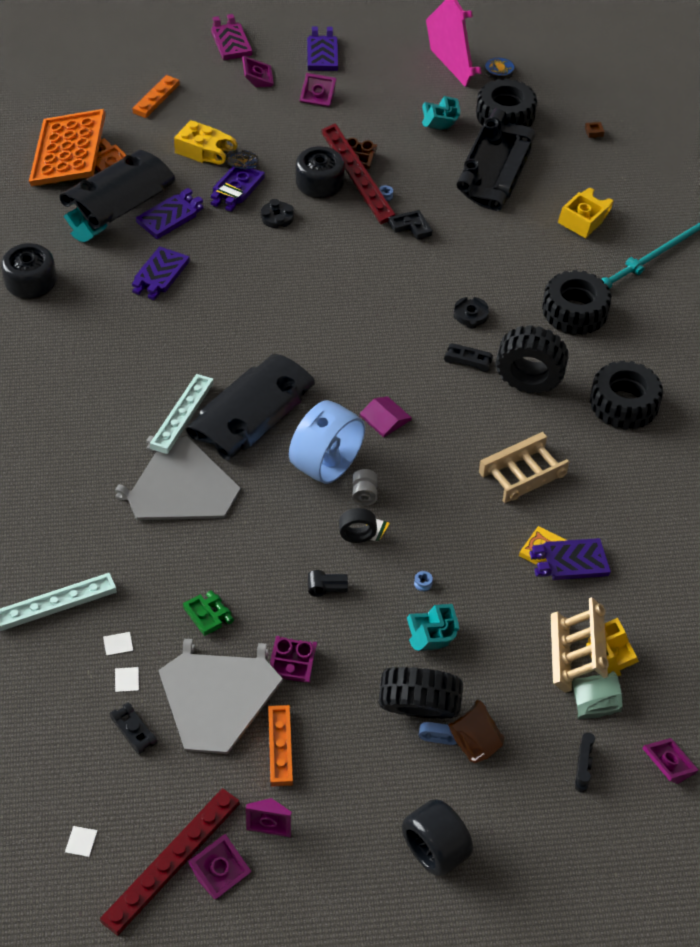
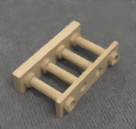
M543 432L480 460V475L482 477L493 475L503 486L504 503L516 500L519 496L557 478H562L567 474L569 461L566 459L558 463L545 449L547 436ZM540 453L551 467L542 470L531 458V455ZM524 460L535 474L527 478L515 463ZM508 467L519 479V482L511 485L499 470Z
M589 598L588 611L568 619L558 611L551 614L553 684L564 693L572 691L573 678L594 670L603 678L608 677L607 668L609 664L606 654L605 609L594 598ZM590 619L589 628L570 635L569 629L571 626ZM591 636V645L570 652L571 643ZM592 653L591 663L571 670L573 660Z

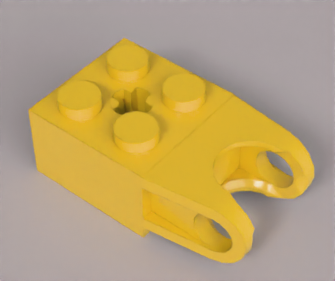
M190 120L174 137L175 153L201 163L206 161L221 165L226 161V155L223 151L233 152L238 147L233 137L193 120ZM227 141L231 142L233 147L228 145ZM217 154L221 156L222 160L217 158Z
M588 188L582 193L578 192L562 207L558 223L587 238L604 221L613 206L614 200L611 198L606 200L596 199L593 196L595 191L593 188Z

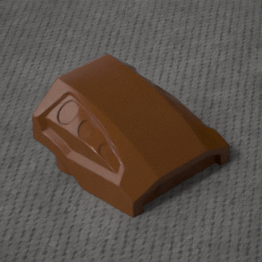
M353 137L346 139L365 169H370L377 150V144H373L370 140L361 143Z
M476 700L475 705L454 723L448 725L456 743L461 747L470 762L477 763L488 759L503 746L504 735L500 733L481 700Z

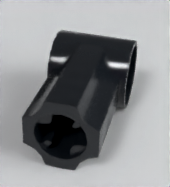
M313 570L308 573V593L313 597H321L326 592H348V575L325 574L324 571Z

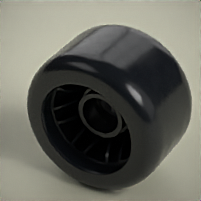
M316 146L308 148L299 154L296 159L295 180L297 187L302 193L314 198H327L337 194L344 185L345 163L340 153L329 147Z
M34 243L20 244L9 249L2 258L1 268L4 284L7 290L14 296L34 299L49 293L56 283L55 262L51 252L44 246Z
M433 799L426 802L403 820L402 833L409 849L418 862L433 875L444 876L466 861L473 852V841L466 825L459 815L442 800Z

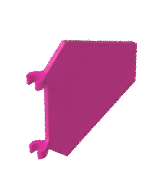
M445 0L426 19L430 48L466 87L469 85L471 77L475 76L474 74H481V67H472L465 23L466 18H472L473 15L471 10L463 11L457 0Z

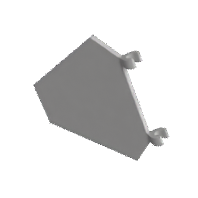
M149 436L146 443H149L146 447L149 451H155L150 449V442L154 438L153 436ZM184 436L176 440L168 454L156 451L132 491L119 484L115 489V492H118L115 498L129 501L136 520L225 518L240 492V487L188 436Z
M184 638L183 653L158 670L184 749L190 752L228 754L283 682V678L266 661L268 657L267 644L258 643L257 658L193 654L195 647L192 644L193 639Z

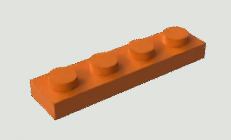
M166 75L132 108L133 113L147 118L180 85L179 79Z
M290 705L268 706L271 786H293Z

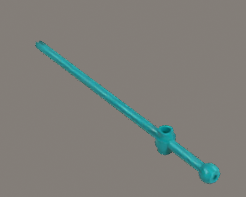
M700 223L639 260L630 257L625 263L628 267L610 278L604 277L601 279L610 289L613 283L631 272L640 275L645 269L642 265L700 230Z

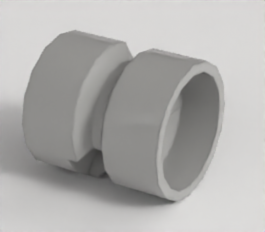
M362 469L353 474L352 499L356 504L368 506L377 501L376 488L378 476L374 471Z

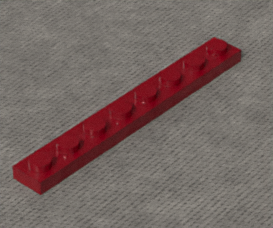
M336 123L322 129V135L329 146L343 157L347 174L379 223L384 224L388 222V218L395 216V213Z
M222 788L101 916L100 922L118 936L240 805L239 800Z

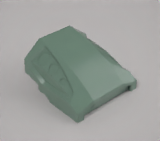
M614 671L609 673L606 678H603L601 675H594L586 678H577L572 681L578 719L600 718L622 711V693L618 676Z

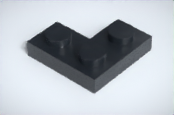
M420 210L388 218V223L394 233L410 229L417 240L432 236L433 230Z

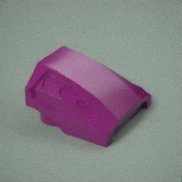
M276 636L270 665L283 679L310 683L317 642L297 641Z

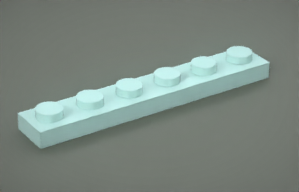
M199 374L195 375L150 442V449L165 454L169 453L212 387L213 378Z
M106 573L0 608V631L117 593L116 586L110 573Z

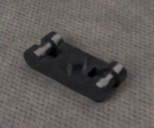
M454 343L449 344L448 352L444 356V360L447 363L456 362L476 367L482 372L489 370V363L493 360V355L490 352Z
M129 702L122 705L123 708L118 711L115 709L109 713L112 721L138 755L144 752L148 746L152 747L158 743L154 734L149 731ZM127 715L129 719L123 721L122 718Z
M588 732L583 734L579 747L575 789L578 792H585L588 789L591 774L587 769L591 770L593 757H590L589 754L592 752L595 736Z

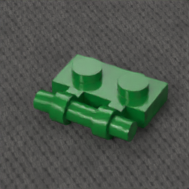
M212 590L207 592V599H204L200 594L183 603L184 610L204 636L222 627L220 620H225L227 624H231L234 621V618L231 616L232 612L222 604L220 596ZM211 607H215L217 611L214 612Z

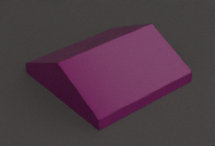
M243 56L244 75L254 87H273L271 65Z
M306 73L299 102L330 107L334 98L337 79Z
M388 396L374 398L360 412V417L383 437L412 420V417Z
M672 738L647 744L642 748L668 780L673 783L679 784L698 772L696 766Z
M272 798L246 804V830L291 837L292 812Z
M226 834L222 835L188 861L198 882L214 900L252 872Z

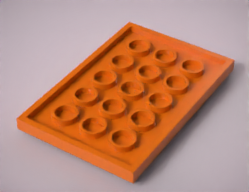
M104 109L43 119L29 178L31 186L89 178L94 175L106 115Z

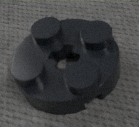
M272 199L270 203L265 204L261 209L262 222L271 228H278L281 225L287 227L294 220V207L278 199Z
M464 297L455 303L454 318L461 324L467 325L468 328L474 329L487 321L489 310L488 304L484 300L473 297V299Z

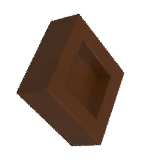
M601 122L585 123L588 138L604 137L605 131Z

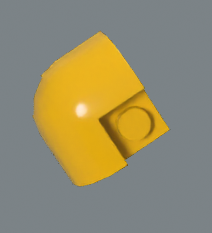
M616 618L605 623L606 654L609 664L607 668L608 674L614 671L617 676H620V670L639 662L629 643L627 634L619 619ZM591 636L588 639V643H586V646L591 645Z

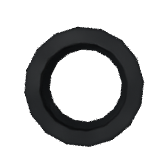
M355 508L344 512L339 519L341 537L351 543H362L371 540L377 532L375 514L364 508ZM356 523L367 524L366 526L361 528L349 527L350 525Z

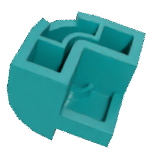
M444 96L439 105L424 102L422 105L424 114L422 124L427 128L437 130L448 129L455 124L460 116V106L457 98Z
M78 207L63 216L73 229L70 234L81 242L90 240L108 226L106 223L97 229L92 228Z
M453 604L434 605L428 613L409 614L407 617L412 634L409 642L418 651L438 650L448 646L454 640L459 630V622Z

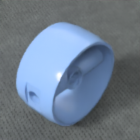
M325 400L318 403L305 415L293 435L289 448L290 462L314 480L324 484L334 482L350 467L361 448L365 435L364 421L355 413L335 402Z

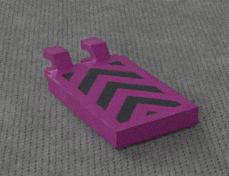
M233 14L227 15L228 21L224 25H221L218 16L212 17L214 23L211 33L223 60L252 56V49L241 24L235 23Z

